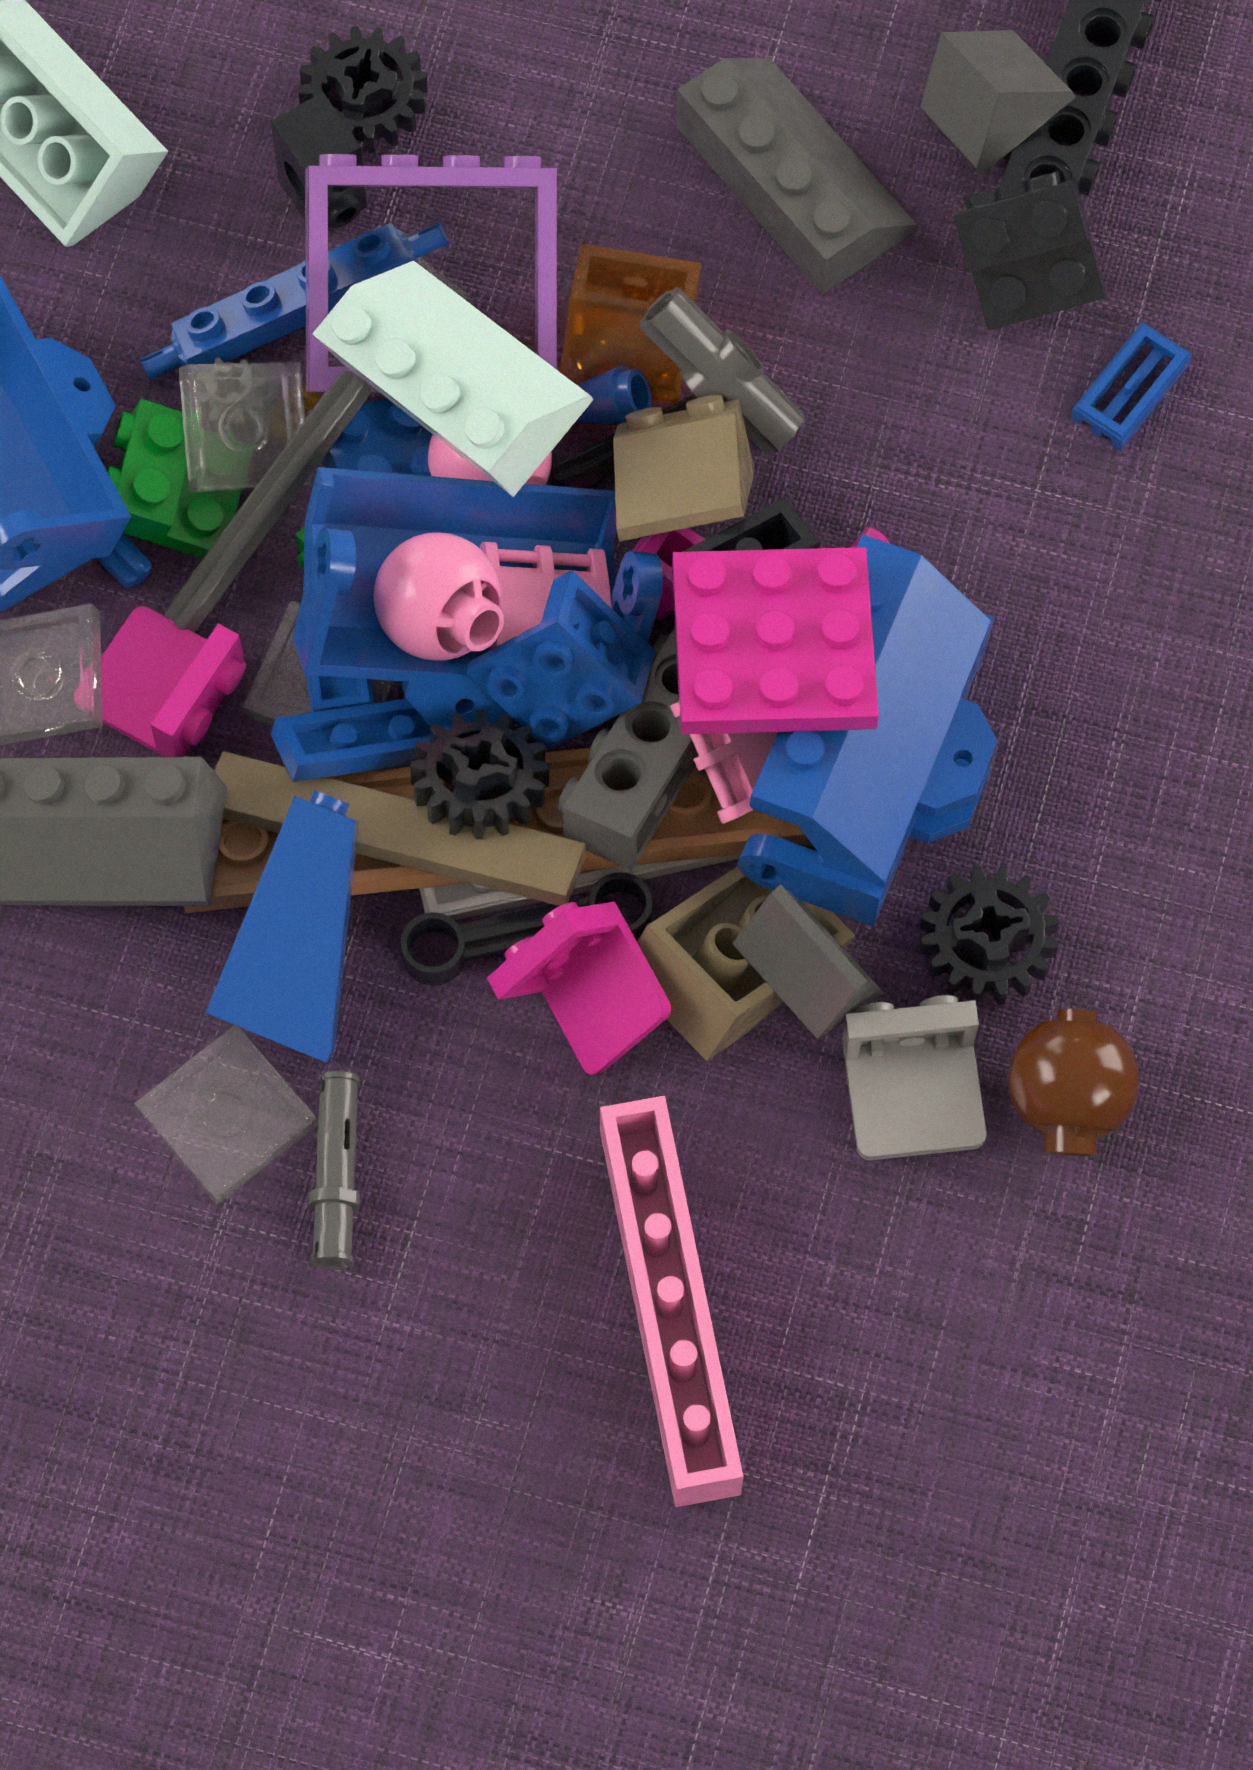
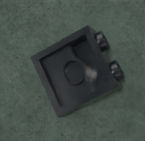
M1056 171L1022 181L1025 193L1004 199L1001 198L999 188L963 198L966 206L965 210L953 214L968 272L973 275L988 331L1107 297L1076 178L1061 182L1059 173Z

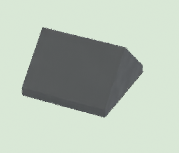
M1013 30L941 32L920 107L977 171L983 175L1076 97L1071 89Z
M781 884L770 893L732 943L817 1039L845 1022L846 1014L855 1013L857 1008L873 1003L884 993L806 905Z

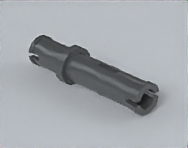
M328 1071L324 1075L320 1074L318 1076L320 1091L316 1189L309 1192L308 1208L315 1212L311 1265L326 1270L347 1269L348 1266H353V1213L360 1210V1193L354 1190L357 1100L360 1077L357 1074L346 1071Z

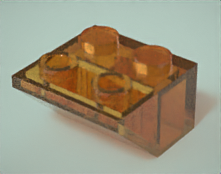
M581 244L569 299L560 373L578 385L619 365H624L630 370L639 369L645 374L650 385L653 401L671 404L680 401L684 382L681 374L682 370L640 329L639 321L666 291L673 290L677 286L698 306L702 263Z

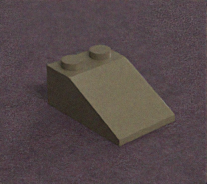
M721 395L704 396L687 402V410L664 415L659 407L641 409L629 413L625 416L626 422L618 424L613 438L616 526L619 542L744 517L755 469L739 399L723 402Z
M738 866L647 925L637 941L671 1004V1013L666 1020L706 1061L747 1034L783 1002L778 994L732 944L773 891L748 879ZM802 901L843 948L855 937V934L833 912Z

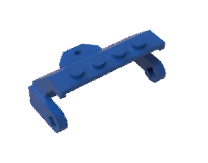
M1 275L0 611L8 609L93 558L110 556L131 519L127 507L94 448L116 407L112 397L90 358L53 338H34Z
M324 467L317 468L305 517L303 596L293 633L294 645L304 675L402 681L401 687L405 698L428 725L452 726V714L459 713L466 723L475 722V715L478 710H485L487 722L496 723L504 713L508 714L466 673L469 662L488 652L489 647L482 651H471L450 660H425L401 650L388 638L379 624L375 613L373 595L375 580L381 565L387 556L401 543L426 533L440 532L453 534L472 542L478 548H480L481 543L484 541L496 542L498 549L534 551L536 545H546L551 547L552 552L587 554L590 548L603 549L606 554L612 609L648 643L662 594V565L656 553L629 551L622 559L615 581L613 544L617 534L615 491L524 484L516 495L512 497L493 481ZM500 562V566L533 568L531 563ZM554 565L555 570L587 571L586 567ZM461 699H467L465 702L457 703Z
M862 534L856 547H866L879 711L877 729L778 732L751 794L749 805L754 810L798 825L817 851L776 836L755 834L747 839L738 860V867L748 879L758 885L775 890L781 884L801 901L874 927L909 838L931 843L969 827L991 769L989 764L998 740L979 705L966 700L986 650L994 617L982 613L922 555Z

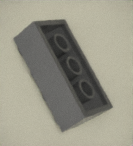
M724 58L677 89V129L822 295L917 231V224L770 58Z
M202 757L0 758V905L211 906L227 786Z

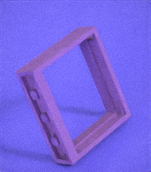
M321 154L319 155V166H308L305 169L306 392H326L341 371L345 369L351 371L348 367H328V349L313 335V332L328 315V186L535 188V354L557 370V168H541V157L506 156L504 157V168L480 167V156L472 155L443 156V167H418V155H381V166H357V155ZM369 385L371 388V392H378L371 385Z

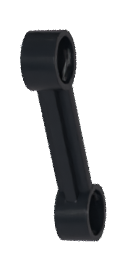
M617 872L608 874L596 882L588 897L569 900L568 903L576 902L578 907L596 905L605 896L614 892H627L639 899L643 907L640 918L628 925L636 941H638L647 925L652 921L653 900L651 892L643 880L630 873ZM550 904L458 924L454 919L442 913L431 912L421 914L406 925L401 936V953L404 968L419 983L431 986L448 983L458 976L466 961L503 954L517 942L537 934L544 927L542 919L549 912L559 907V905ZM441 932L451 937L458 947L450 961L440 966L429 967L418 963L413 958L410 952L412 944L417 937L424 933Z

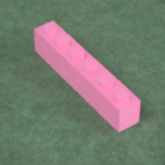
M665 1095L600 1107V1134L675 1507L739 1496L742 1490L743 1472Z

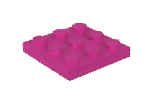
M866 547L673 552L672 572L681 735L877 729L879 711Z

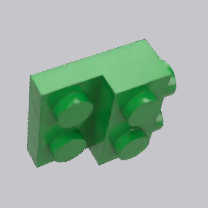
M140 399L132 414L123 411L120 415L112 440V447L121 449L117 468L109 465L106 469L131 515V519L123 533L203 559L236 514L252 446L197 429L199 417Z

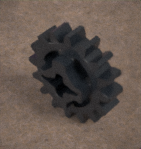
M358 26L351 27L350 39L342 41L334 32L329 34V50L325 51L322 48L313 46L310 49L311 65L300 66L299 73L302 86L298 87L299 103L302 104L324 92L333 107L341 110V112L337 111V113L357 141H364L368 153L375 152L376 140L384 138L392 147L398 144L397 129L401 128L413 133L416 130L415 114H425L427 109L425 94L428 92L427 73L421 71L419 53L416 51L406 54L405 39L401 36L393 39L389 44L384 42L383 28L376 27L370 38H362Z
M478 710L475 715V722L468 723L465 722L459 713L452 714L451 729L446 730L442 726L433 724L430 726V742L417 741L415 745L416 760L410 763L411 785L414 786V802L416 806H427L428 821L431 824L439 822L445 817L449 819V834L456 836L464 826L473 827L475 839H482L485 834V827L495 826L496 830L502 836L509 834V820L515 819L519 823L527 825L531 822V807L543 808L545 804V788L549 787V763L545 762L546 747L543 742L532 743V728L528 725L520 727L515 731L511 730L510 715L504 713L496 723L487 722L485 710Z
M980 865L973 866L971 881L965 883L955 873L949 876L947 884L949 895L935 889L931 893L929 906L933 911L922 913L919 928L929 934L921 937L919 949L920 954L936 955L930 962L928 972L931 977L940 976L946 972L950 975L947 992L951 995L964 985L971 988L970 999L971 1001L975 1000L976 1004L982 998L983 991H992L997 1004L1002 1005L1005 1004L1007 991L1010 987H1013L1023 997L1029 994L1032 985L1029 975L1040 980L1046 978L1050 965L1045 958H1055L1059 941L1049 936L1056 933L1059 919L1055 915H1042L1047 909L1050 897L1047 893L1031 897L1028 894L1031 878L1027 875L1014 885L1007 882V867L1000 866L996 872L995 879H986L983 869ZM969 903L970 910L964 918L954 919L953 925L947 926L952 915L959 908ZM989 928L992 937L999 938V941L989 942L986 933L979 932V929ZM1031 944L1024 958L1010 967L1009 958L1011 954L1024 951L1025 945ZM962 960H965L966 962H968V963L971 964L972 966L966 964V963L963 962Z

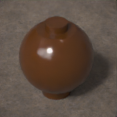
M1078 1009L1058 1010V1021H1044L1024 1036L1014 1052L1009 1068V1090L1015 1109L1028 1126L1033 1127L1044 1135V1153L1096 1156L1097 1139L1115 1131L1127 1119L1135 1105L1139 1092V1068L1132 1048L1126 1039L1111 1025L1097 1023L1096 1011Z

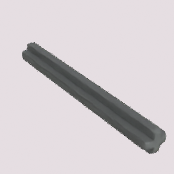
M346 369L339 373L166 608L164 616L174 621V626L181 630L187 628L194 633L197 631L371 394V388L364 380Z

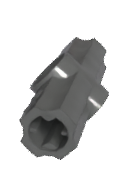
M678 286L661 295L639 321L640 329L682 370L681 374L684 381L697 398L721 395L723 402L739 399L747 436L766 455L783 447L794 437L797 429L805 421L804 413L763 373V366L750 347L734 332L730 330L723 332Z

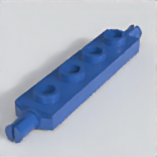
M437 221L435 224L409 236H405L391 222L376 230L365 232L356 239L328 251V314L352 285L413 260L418 263L417 258L443 246H448L449 242L440 222ZM306 260L291 269L262 282L254 283L243 291L208 307L199 308L190 315L171 323L173 328L171 340L173 344L139 358L150 382L182 366L193 376L195 373L202 374L215 366V358H220L223 363L228 362L306 326Z

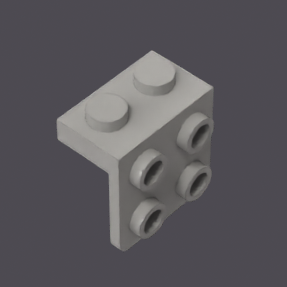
M935 996L923 1000L920 1006L894 1009V1005L891 1003L877 1002L860 1006L855 1010V1013L846 1014L842 1045L857 1152L863 1159L879 1160L973 1150L980 1148L984 1144L987 1131L974 1051V1043L979 1027L975 1000L958 1002V998L954 996Z

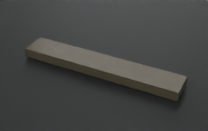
M225 751L222 752L214 771L227 786L223 813L224 820L235 821L239 824L279 834L294 796L309 801L313 790H317L350 804L345 816L359 822L356 854L559 906L569 902L586 857V844L583 842L509 824V834L502 836L495 826L485 827V834L482 839H475L473 827L464 826L454 836L449 834V819L445 817L441 821L431 824L428 821L427 806H416L414 799L327 777L292 782L284 766Z

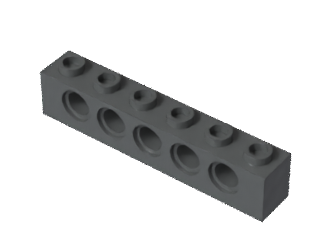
M675 628L670 636L662 634L653 646L655 654L642 703L619 714L610 731L602 729L598 733L589 752L588 767L580 779L572 777L568 781L558 803V812L563 815L564 838L583 842L586 844V851L630 871L634 868L696 766L694 758L699 756L690 735H681L680 716L674 717L670 705L679 701V694L671 693L679 690ZM648 737L661 739L657 742L642 741V739ZM617 785H626L632 787L631 789L625 791H617L611 789L612 787Z

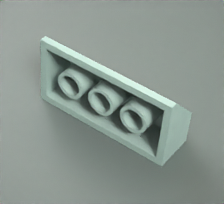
M0 0V177L65 247L74 246L140 197L168 153V150L26 0Z
M414 260L352 285L313 332V335L342 364L512 497L516 495L594 400L588 393Z

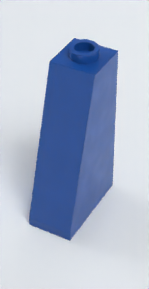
M313 790L309 801L294 796L205 1013L321 1061L328 1062L331 1060L336 1046L359 822L345 816L350 804Z

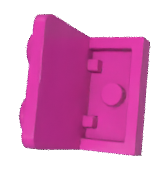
M137 607L131 612L78 690L76 702L78 708L85 714L163 757H184L192 745L195 746L202 740L211 724L214 711L224 696L230 695L236 689L244 675L246 662L244 661L240 635L218 623L209 638L205 639L187 628L183 630L173 625L174 621L167 619L148 607Z
M615 901L578 907L576 902H570L549 912L542 919L544 927L537 934L525 938L507 949L504 953L506 961L489 975L487 980L498 1000L542 992L583 1070L593 1075L606 1071L665 1021L671 1013V1004Z

